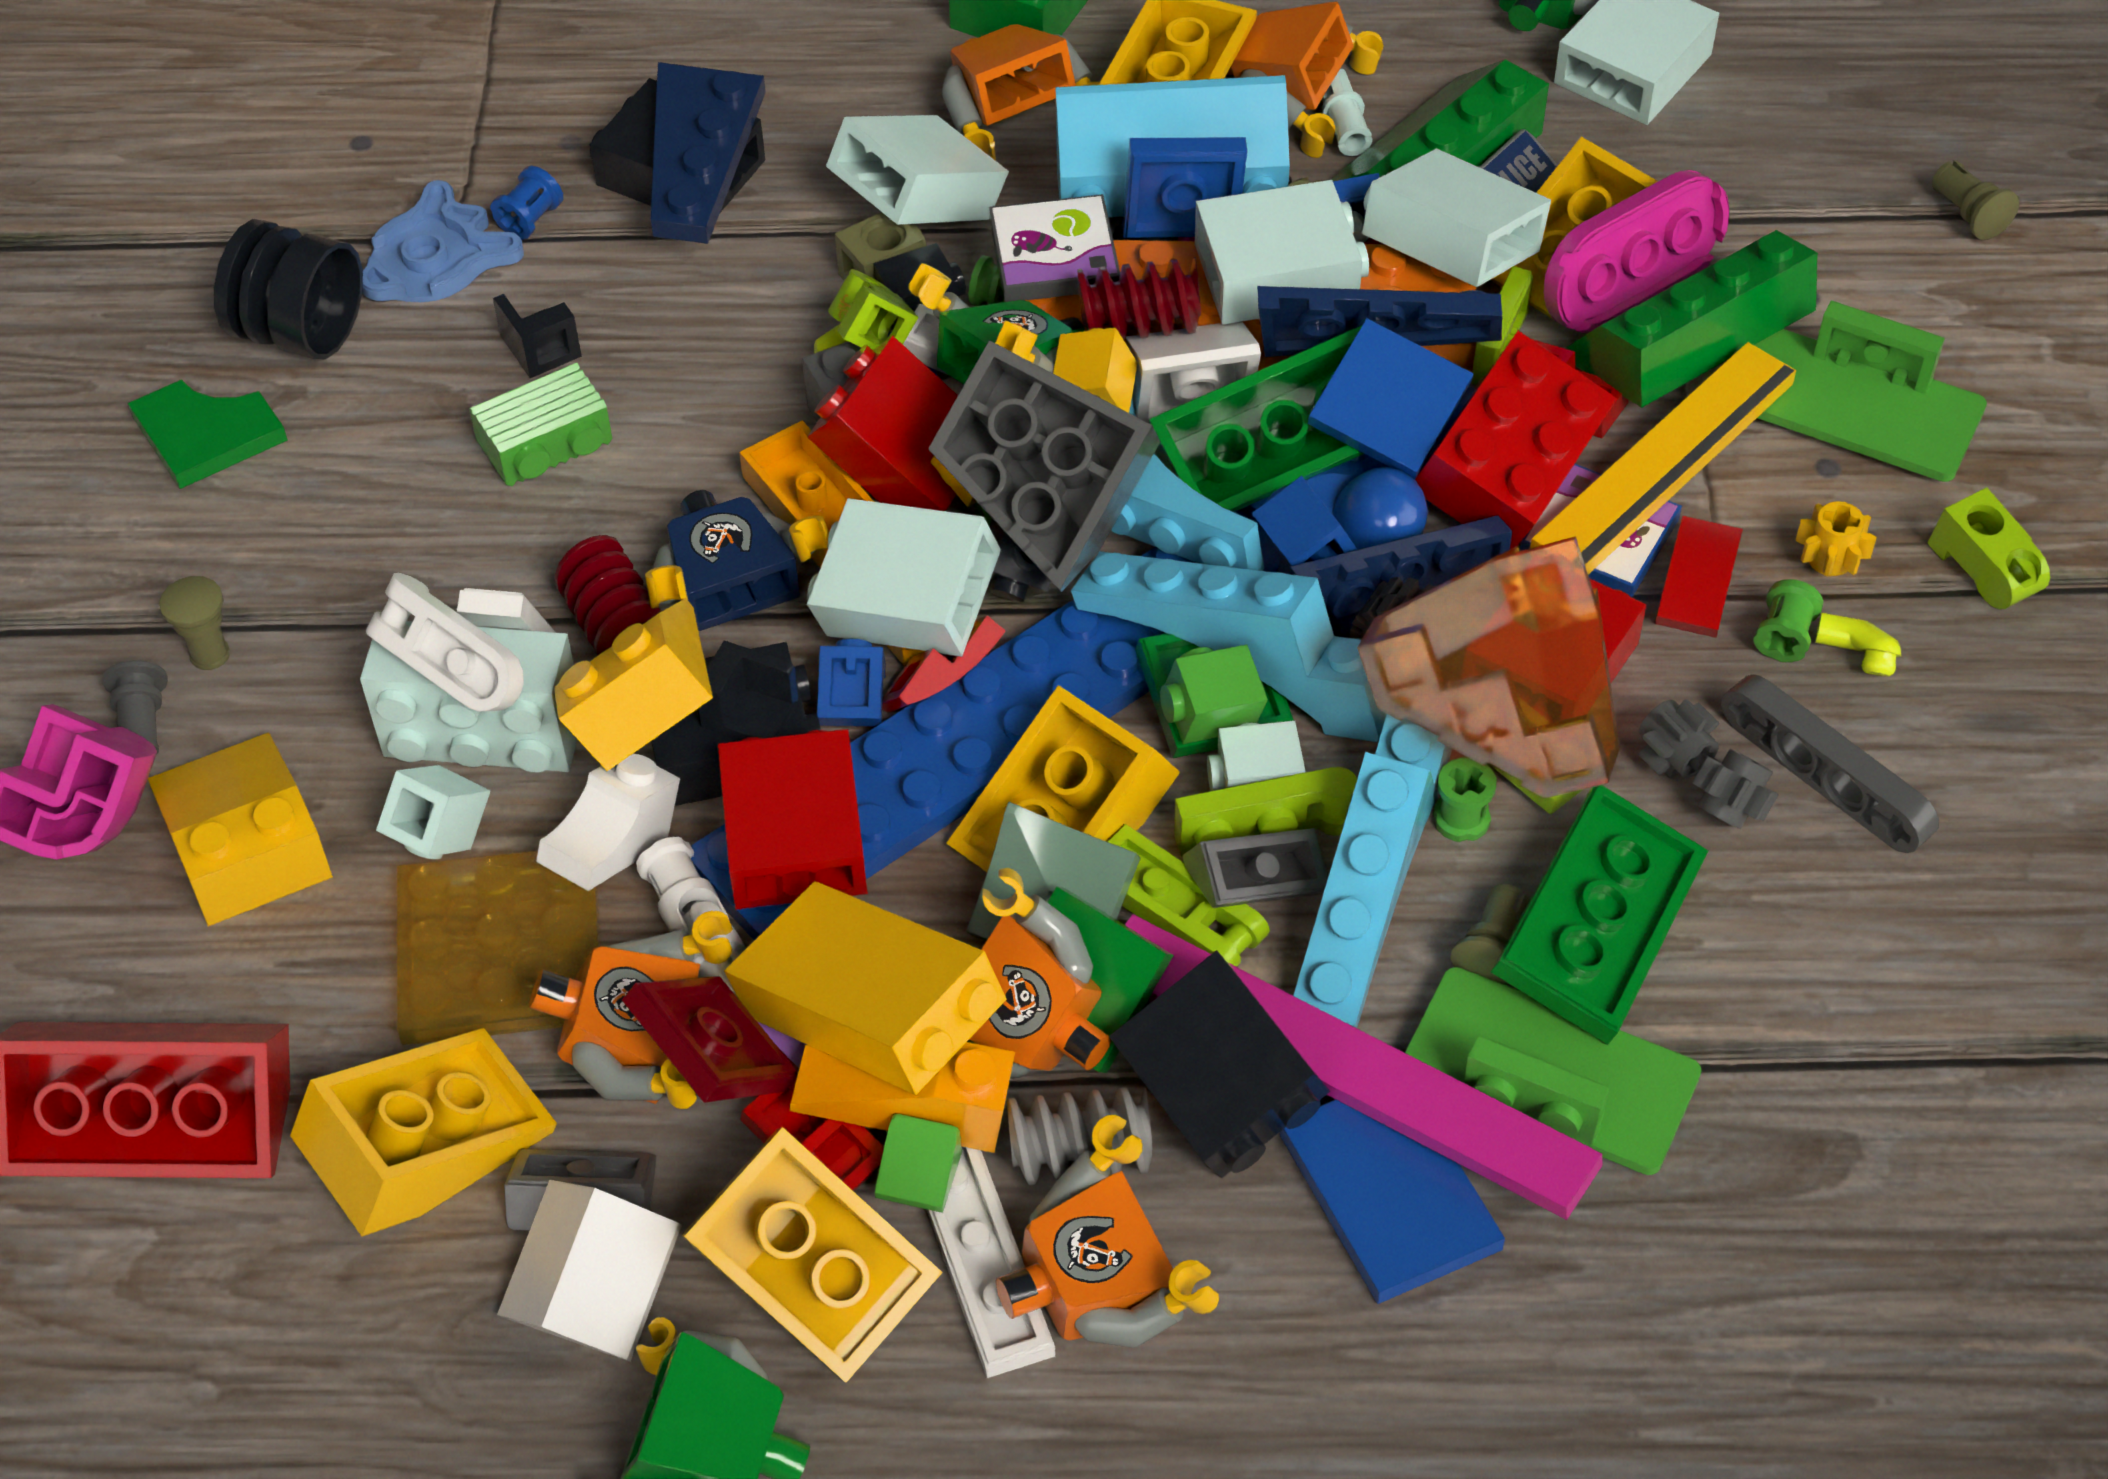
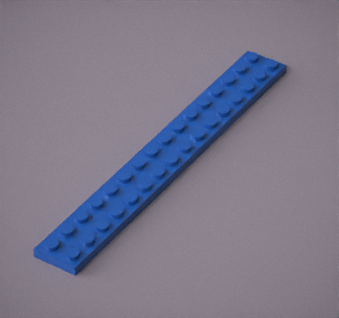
M1469 385L1428 458L1475 391V388ZM1363 454L1320 474L1340 473L1359 475L1376 467L1389 466ZM1268 497L1235 511L1234 513L1257 522L1264 569L1262 571L1290 574V564L1252 515L1255 510L1265 504ZM1426 500L1427 507H1428V506L1431 505L1432 503L1429 502L1428 500ZM1157 547L1142 555L1143 557L1196 563L1175 554L1165 553ZM1072 600L986 655L969 672L947 688L926 699L910 704L851 742L866 880L971 809L1058 685L1107 718L1112 717L1148 693L1149 688L1135 648L1140 638L1167 633L1115 616L1078 610L1075 601ZM725 824L691 845L694 850L691 860L700 877L709 880L724 909L753 940L758 938L792 904L735 910L729 873Z

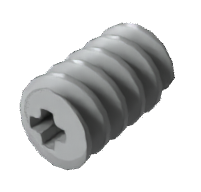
M1146 1086L1144 1087L1139 1105H1135L1127 1087H1117L1112 1108H1107L1099 1090H1090L1084 1111L1079 1110L1072 1094L1065 1092L1061 1094L1057 1112L1054 1114L1051 1113L1042 1095H1034L1029 1116H1023L1015 1098H1006L1013 1170L1014 1167L1019 1166L1028 1185L1037 1184L1042 1164H1048L1057 1181L1068 1169L1070 1161H1075L1084 1151L1094 1152L1096 1150L1092 1143L1094 1126L1107 1115H1117L1127 1121L1123 1130H1120L1114 1136L1112 1148L1120 1147L1130 1135L1140 1138L1143 1145L1142 1153L1134 1162L1140 1174H1148L1152 1160V1137ZM1113 1162L1109 1167L1111 1175L1122 1171L1123 1164Z

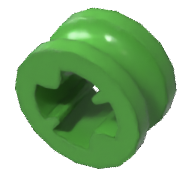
M982 255L974 267L968 292L969 302L972 305L981 306L984 302L988 304L1004 302L998 265L994 264L993 257Z

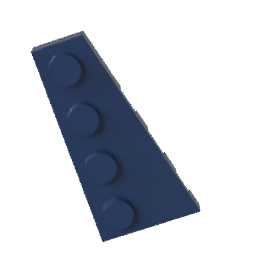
M658 62L651 199L653 237L704 244L709 243L766 93L763 75Z
M1257 286L1258 309L1265 357L1296 355L1362 326L1366 318L1420 346L1502 340L1501 294H1487L1478 290H1467L1457 293Z
M1498 515L1291 566L1290 574L1318 578L1334 636L1350 638L1352 622L1378 585L1383 581L1388 583L1391 578L1400 577L1404 584L1408 577L1418 579L1420 589L1424 590L1429 583L1438 588L1435 596L1443 600L1447 595L1452 597L1506 573L1512 530Z

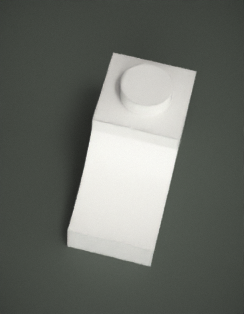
M634 753L609 771L600 766L589 772L585 789L573 809L551 833L540 840L536 862L587 891L593 889L635 863L640 854L650 848L655 842L668 838L680 778L656 766L650 758Z

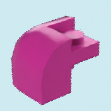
M55 704L41 706L21 765L0 769V841L30 854L56 860L98 851L122 832L136 812L157 754L155 746L142 736L122 726L109 728Z

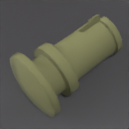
M1954 160L1953 164L1950 161L1943 164L1933 177V189L1960 208L1961 217L1970 224L1972 234L1980 240H1989L1998 236L2012 223L2018 212V195L2010 189H1999L1992 182H1981L1957 160Z
M190 576L170 584L162 593L159 606L165 620L173 625L174 630L180 636L184 637L190 653L191 663L201 670H213L224 665L230 656L227 651L230 650L229 645L225 641L220 627L223 618L221 611L224 601L221 588L214 580L204 576Z
M1500 884L1490 890L1479 922L1473 924L1468 929L1465 938L1460 939L1452 949L1451 961L1453 967L1463 968L1504 985L1509 984L1491 973V970L1529 902V897L1525 894L1520 897L1516 909H1513L1521 889L1509 884Z

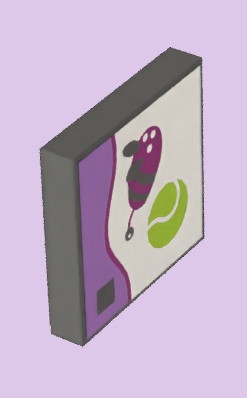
M1103 194L989 207L990 226L1004 302L1078 295L1077 269H1082L1089 284L1094 285L1098 268L1106 266L1113 283L1118 282L1120 270Z

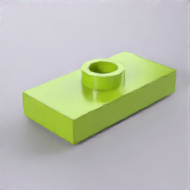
M1516 266L1511 268L1500 292L1502 303V340L1476 343L1472 372L1474 375L1471 384L1476 385L1486 375L1516 332L1520 331L1529 311L1534 277L1532 271Z

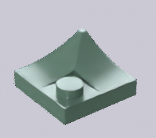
M1008 802L982 889L989 890L998 899L1004 900L1013 896L1016 890L999 877L1000 869L1011 868L1021 876L1024 894L1028 897L1037 894L1048 902L1056 886L1069 890L1104 913L1117 919L1140 857L1133 851L1090 836ZM982 890L966 932L973 937L987 941L1002 916L994 915L984 906Z

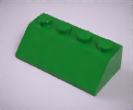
M1506 59L1458 76L1330 180L1339 181L1379 173V176L1382 177L1435 149L1480 167L1521 129L1527 130L1535 138L1542 134L1549 83Z
M1775 230L1602 324L1565 349L1575 351L1576 367L1584 372L1597 375L1622 393V396L1642 408L1727 361L1747 342L1755 345L1816 311L1818 253Z
M1362 326L1149 419V424L1153 426L1160 440V444L1154 454L1172 473L1193 490L1232 512L1270 496L1276 490L1290 485L1301 475L1307 480L1363 455L1364 453L1307 424L1311 411Z

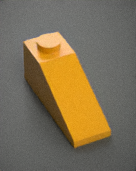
M966 1042L917 1095H914L818 1049L805 1045L790 1104V1111L888 1131L893 1114H902L955 1126L960 1130L962 1147L995 1153L1015 1052Z

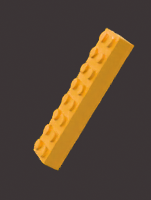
M803 420L739 452L742 477L776 517L790 524L809 516L819 515L824 518L827 529L830 532L832 525L839 521L848 498L874 502L850 475L807 438L811 429ZM826 548L815 550L811 554V558L820 568L828 550ZM886 645L903 666H906L911 657L925 652Z

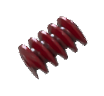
M1196 257L1192 260L1189 275H1184L1177 259L1170 260L1164 278L1160 277L1153 262L1145 264L1141 280L1136 279L1129 264H1123L1118 282L1114 283L1106 266L1099 267L1094 285L1089 284L1082 269H1077L1082 324L1087 330L1093 328L1105 329L1106 325H1110L1111 328H1116L1123 340H1125L1129 323H1134L1140 338H1148L1152 322L1157 320L1165 336H1172L1176 318H1181L1189 334L1196 332L1201 316Z
M608 535L592 536L577 543L563 556L555 572L556 588L565 599L568 608L574 614L578 625L585 632V637L595 649L597 656L610 648L616 637L623 630L633 624L640 623L643 625L662 612L659 607L651 608L648 589L643 586L644 581L637 571L633 570L634 565L628 556L624 554V549L618 540Z

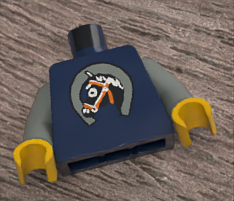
M699 490L692 492L681 502L680 510L683 516L672 519L667 525L670 543L657 551L653 568L645 573L651 608H657L660 603L669 604L675 600L681 601L686 598L694 608L698 631H702L799 598L800 591L796 558H799L801 562H805L811 558V554L815 550L828 549L829 531L822 516L816 515L790 524L768 512L761 513L749 498L738 497L717 504L713 494L709 491Z

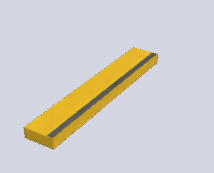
M1747 342L1531 539L1529 553L1532 555L1536 553L1557 564L1566 565L1575 572L1587 577L1793 385L1796 370Z

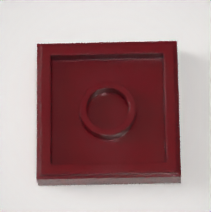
M720 976L635 983L622 999L623 1003L704 1103L785 1092L798 1076L796 1068Z

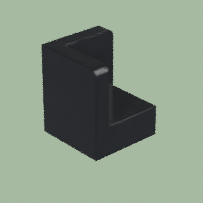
M505 294L493 298L500 336L529 378L582 357L575 317L565 302L521 318Z
M724 640L707 667L713 698L699 707L701 727L739 740L750 737H779L799 703L794 665L789 661Z

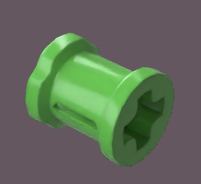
M1783 579L1775 582L1769 588L1766 599L1769 611L1766 620L1760 623L1753 639L1756 648L1763 655L1780 662H1796L1805 657L1811 644V638L1808 633L1811 622L1820 616L1824 601L1819 591L1810 584L1795 579Z
M1462 757L1451 760L1442 767L1438 775V791L1441 797L1434 806L1433 816L1436 820V829L1445 838L1455 842L1474 841L1485 835L1489 829L1491 815L1488 803L1491 802L1496 793L1497 778L1493 770L1486 763L1475 758Z

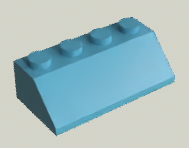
M1285 75L1055 87L1059 199L1103 194L1108 217H1123L1129 138L1246 137L1248 152L1242 194L1289 186L1290 159Z

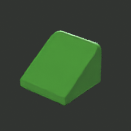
M893 1114L886 1136L875 1188V1198L943 1213L962 1154L960 1130L948 1124L902 1114Z

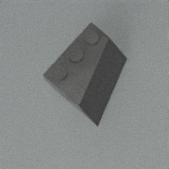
M989 340L928 449L1062 592L1103 546L1160 444V440L1151 424Z

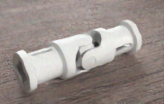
M668 837L655 842L650 848L640 854L636 864L640 877L653 885L660 899L658 911L669 931L685 929L691 935L693 923L701 914L708 911H720L726 915L727 913L709 880L701 878L691 860L694 850L690 843L684 841L681 837ZM732 926L733 930L730 933L717 935L710 939L727 938L729 940L732 954L726 962L711 964L700 953L694 954L692 962L701 964L698 978L720 976L736 995L724 970L746 947Z

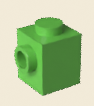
M1247 644L1216 651L1209 647H1200L1184 653L1175 659L1166 683L1162 685L1160 690L1163 714L1169 723L1175 722L1182 744L1218 737L1219 728L1237 727L1245 723H1257L1268 701Z

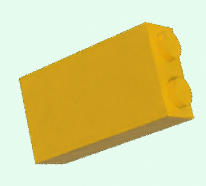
M816 881L724 970L737 997L757 1022L914 1095H917L1007 1000L985 951Z

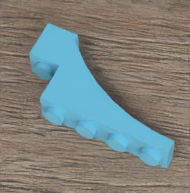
M1132 399L1129 413L1136 416ZM1153 454L1111 531L1155 546L1165 553L1175 554L1196 563L1262 571L1264 569L1257 522L1227 510L1196 492L1172 473Z
M1099 551L1071 589L1078 610L1115 616L1172 634L1199 647H1209L1213 651L1247 644L1260 680L1271 686L1320 723L1323 733L1326 735L1379 742L1389 706L1402 709L1406 702L1391 644L1334 636L1318 578Z
M1391 706L1388 708L1375 754L1365 752L1293 995L1355 1028L1358 1027L1379 955L1409 866L1432 807L1439 797L1438 775L1442 767L1449 762L1455 742V734L1451 722Z

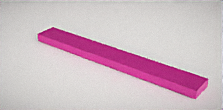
M1134 914L1125 923L1130 929L1174 955L1150 996L1149 1002L1154 1001L1211 955ZM1229 963L1330 1090L1327 1094L1328 1096L1565 1220L1569 1218L1601 1169L1602 1153Z

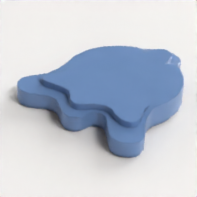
M434 180L423 188L421 198L413 208L387 222L372 237L373 252L371 257L369 256L367 266L363 270V295L375 301L400 300L420 303L450 297L466 288L479 274L487 269L519 262L524 256L522 240L514 232H483L489 226L486 210L481 206L456 202L452 186L446 181Z

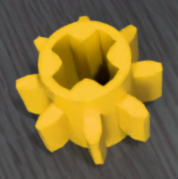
M1830 502L1824 506L1819 503L1815 504L1811 519H1801L1795 541L1804 545L1800 560L1802 563L1809 562L1814 570L1824 576H1839L1847 572L1852 575L1857 574L1860 560L1871 559L1877 538L1873 534L1867 533L1871 517L1863 515L1857 507L1847 502Z

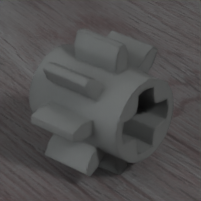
M1686 699L1679 705L1675 700L1664 701L1656 706L1640 725L1639 733L1648 745L1638 755L1658 775L1665 772L1670 778H1673L1679 773L1683 778H1690L1697 774L1707 756L1711 758L1716 756L1719 745L1710 733L1720 723L1699 702L1693 705Z
M1731 748L1722 762L1714 757L1707 756L1692 781L1693 784L1705 790L1698 806L1739 829L1743 826L1748 815L1756 820L1764 821L1779 795L1765 787L1773 771Z

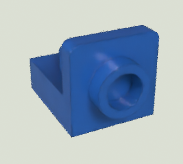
M843 639L837 641L835 646H820L817 716L820 726L876 727L882 723L883 680L886 678V662L883 647H873L872 643L861 639Z

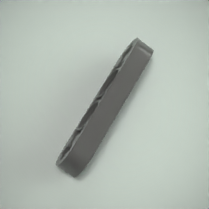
M1751 674L1745 676L1723 695L1721 705L1724 715L1740 734L1890 847L1899 852H1914L1939 829L1937 812L1927 798L1762 676Z

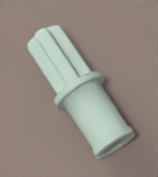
M1340 69L1322 98L1323 106L1321 113L1330 116L1334 121L1335 135L1340 152L1348 156H1357L1370 148L1372 134L1370 129L1367 128L1363 117L1364 102L1361 96L1353 91L1346 71Z

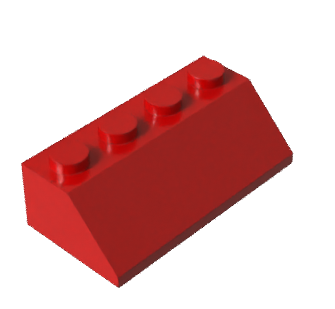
M15 1023L0 1033V1176L272 1178L276 1171L291 1091L289 1024Z

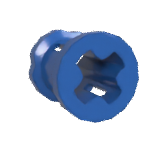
M532 165L522 170L518 176L519 183L507 195L497 196L490 205L493 219L498 226L505 232H514L521 240L528 239L535 231L534 223L547 210L557 209L564 200L562 189L557 181L547 171ZM541 188L543 190L542 194L537 190ZM512 211L516 214L515 217L511 216Z

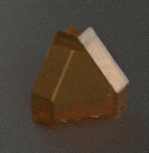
M1576 536L1519 551L1518 546L1374 618L1357 649L1378 709L1400 721L1405 717L1439 736L1437 741L1483 766L1488 762L1522 780V787L1543 798L1609 783L1620 750L1598 589H1592Z

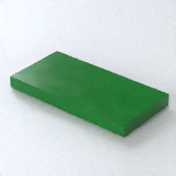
M1596 782L1582 802L1491 973L1608 1045L1618 1034L1709 850Z

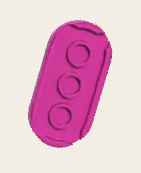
M1692 170L1679 171L1576 226L1558 245L1546 271L1544 300L1551 317L1567 328L1588 334L1629 309L1707 268L1714 258L1709 252L1712 250L1716 240L1722 243L1728 229L1729 202L1725 190L1718 183L1699 172Z

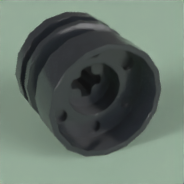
M251 219L241 225L227 242L218 264L214 283V310L219 326L230 336L251 339L259 344H276L283 351L312 359H328L338 352L344 344L358 316L363 293V268L359 253L350 243L316 234L302 235L295 228L278 226L277 223L266 220Z

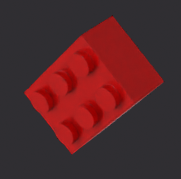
M1518 330L1492 364L1415 480L1422 489L1426 500L1461 524L1499 515L1512 530L1510 555L1536 524L1617 398Z

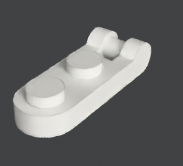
M394 573L385 590L389 599L382 612H374L366 633L466 707L481 712L502 711L512 706L519 698L524 684L523 669L519 659L508 648L430 594L428 587L422 582L402 573ZM410 614H413L415 618L409 628L406 622Z

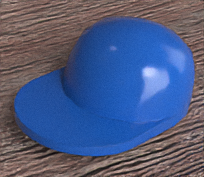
M1376 467L1359 475L1325 473L1306 480L1343 527L1358 550L1421 535L1424 532L1428 516L1425 495L1416 480L1402 470L1392 467Z

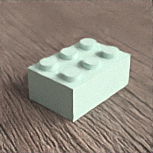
M407 621L406 625L410 628L413 621ZM478 627L508 648L519 659L524 679L521 694L512 706L502 711L481 712L463 705L372 639L360 681L383 757L397 758L406 762H417L420 760L451 762L467 767H480L482 765L521 768L529 772H543L545 770L570 771L577 738L558 719L554 686L559 683L564 673L574 665L568 634Z

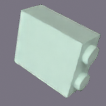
M1599 0L1560 41L1554 83L1648 125L1711 56L1719 12L1691 0Z
M938 115L844 117L826 164L828 169L897 225L989 220V207L995 206L1009 173L1007 169Z
M1435 149L1372 181L1364 198L1366 215L1362 234L1470 285L1478 287L1540 251L1551 199L1446 152Z
M1332 180L1196 201L1195 246L1222 325L1260 319L1257 286L1360 289L1361 278L1368 277L1369 258L1364 242H1356L1353 236L1354 221L1350 204L1348 202H1340Z
M848 498L839 521H836L830 529L828 550L820 571L812 577L809 583L807 606L826 636L843 639H861L870 643L922 651L934 648L941 654L962 657L1001 549L983 516Z

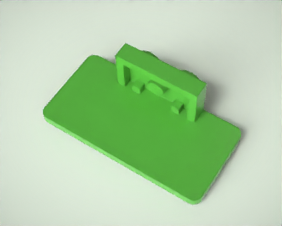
M1832 300L1823 315L1817 340L1782 329L1755 344L1756 347L1796 370L1793 385L1770 405L1758 419L1941 482H1949L1955 478L1984 415L1987 401L1979 394L1933 379L1945 340L1944 337Z
M1453 967L1445 972L1405 1052L1602 1153L1603 1158L1645 1175H1653L1660 1171L1697 1087L1702 1071L1700 1064L1696 1060L1621 1030L1607 1045L1522 991L1460 967Z

